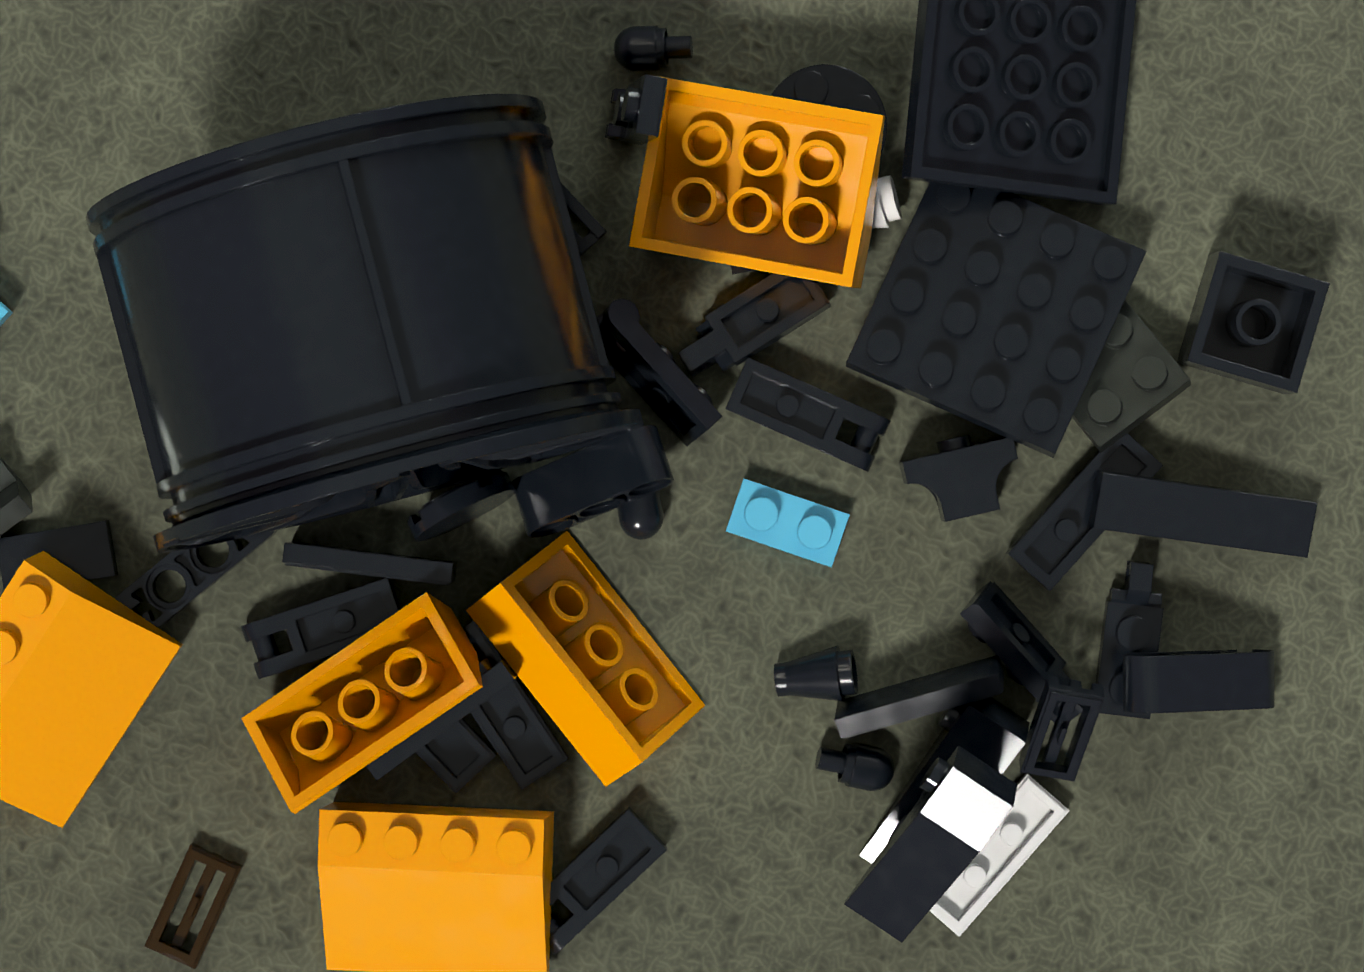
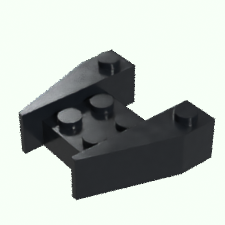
M992 697L944 710L937 722V725L942 727L943 730L861 851L859 856L872 865L845 900L844 905L902 943L978 855L1013 808L1018 784L1002 774L1026 743L1030 722Z

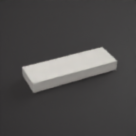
M1027 773L1016 783L1018 786L1014 806L978 855L930 909L932 914L959 937L1070 811Z

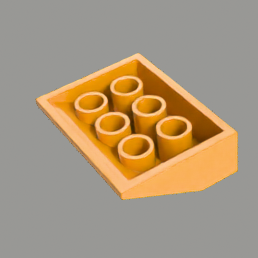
M666 78L668 81L659 135L647 143L629 247L861 289L872 233L885 116Z
M45 551L39 552L22 562L0 597V800L63 828L183 644Z
M332 802L319 809L318 876L327 970L363 972H549L554 811Z

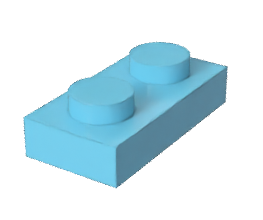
M743 478L726 532L832 568L850 514Z

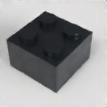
M1222 251L1208 255L1177 363L1281 394L1298 393L1330 283Z

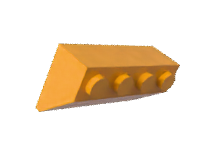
M568 531L564 532L466 610L605 787L646 760L705 706L703 701Z
M425 592L242 717L241 719L290 812L298 813L481 689L483 684L477 652L453 610Z

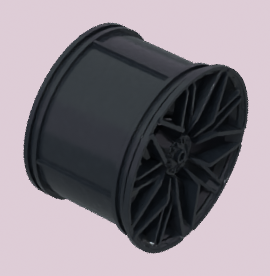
M521 94L468 95L397 105L329 119L239 143L176 164L114 191L90 208L86 215V221L89 231L96 236L93 241V248L99 263L155 477L158 496L160 499H172L173 506L163 511L165 521L172 523V527L153 536L157 552H174L248 537L268 529L269 532L371 508L487 477L490 473L501 471L505 468L524 466L560 456L627 434L644 425L640 409H618V406L623 403L620 393L607 391L606 386L615 382L616 376L614 368L609 366L551 149L554 143L549 127L544 125L547 116L543 102L540 99Z

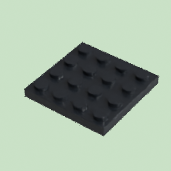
M919 0L902 178L1105 206L1116 205L1136 0Z
M930 182L846 361V367L1054 458L1147 251L1013 193Z

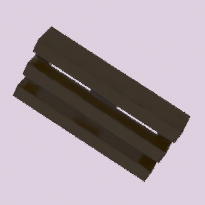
M195 843L190 844L145 943V947L196 969L243 865L234 861L231 862L217 853H211ZM196 861L206 864V867L171 944L161 940ZM219 870L226 875L191 952H187L181 948L215 873Z

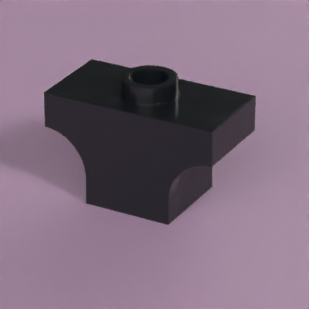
M964 435L936 442L939 453L899 462L904 484H919L927 488L936 499L941 521L948 522L1000 510L996 491L997 478L1002 468L1009 462L1018 459L1015 443L1009 438L1005 437L972 445L970 436Z

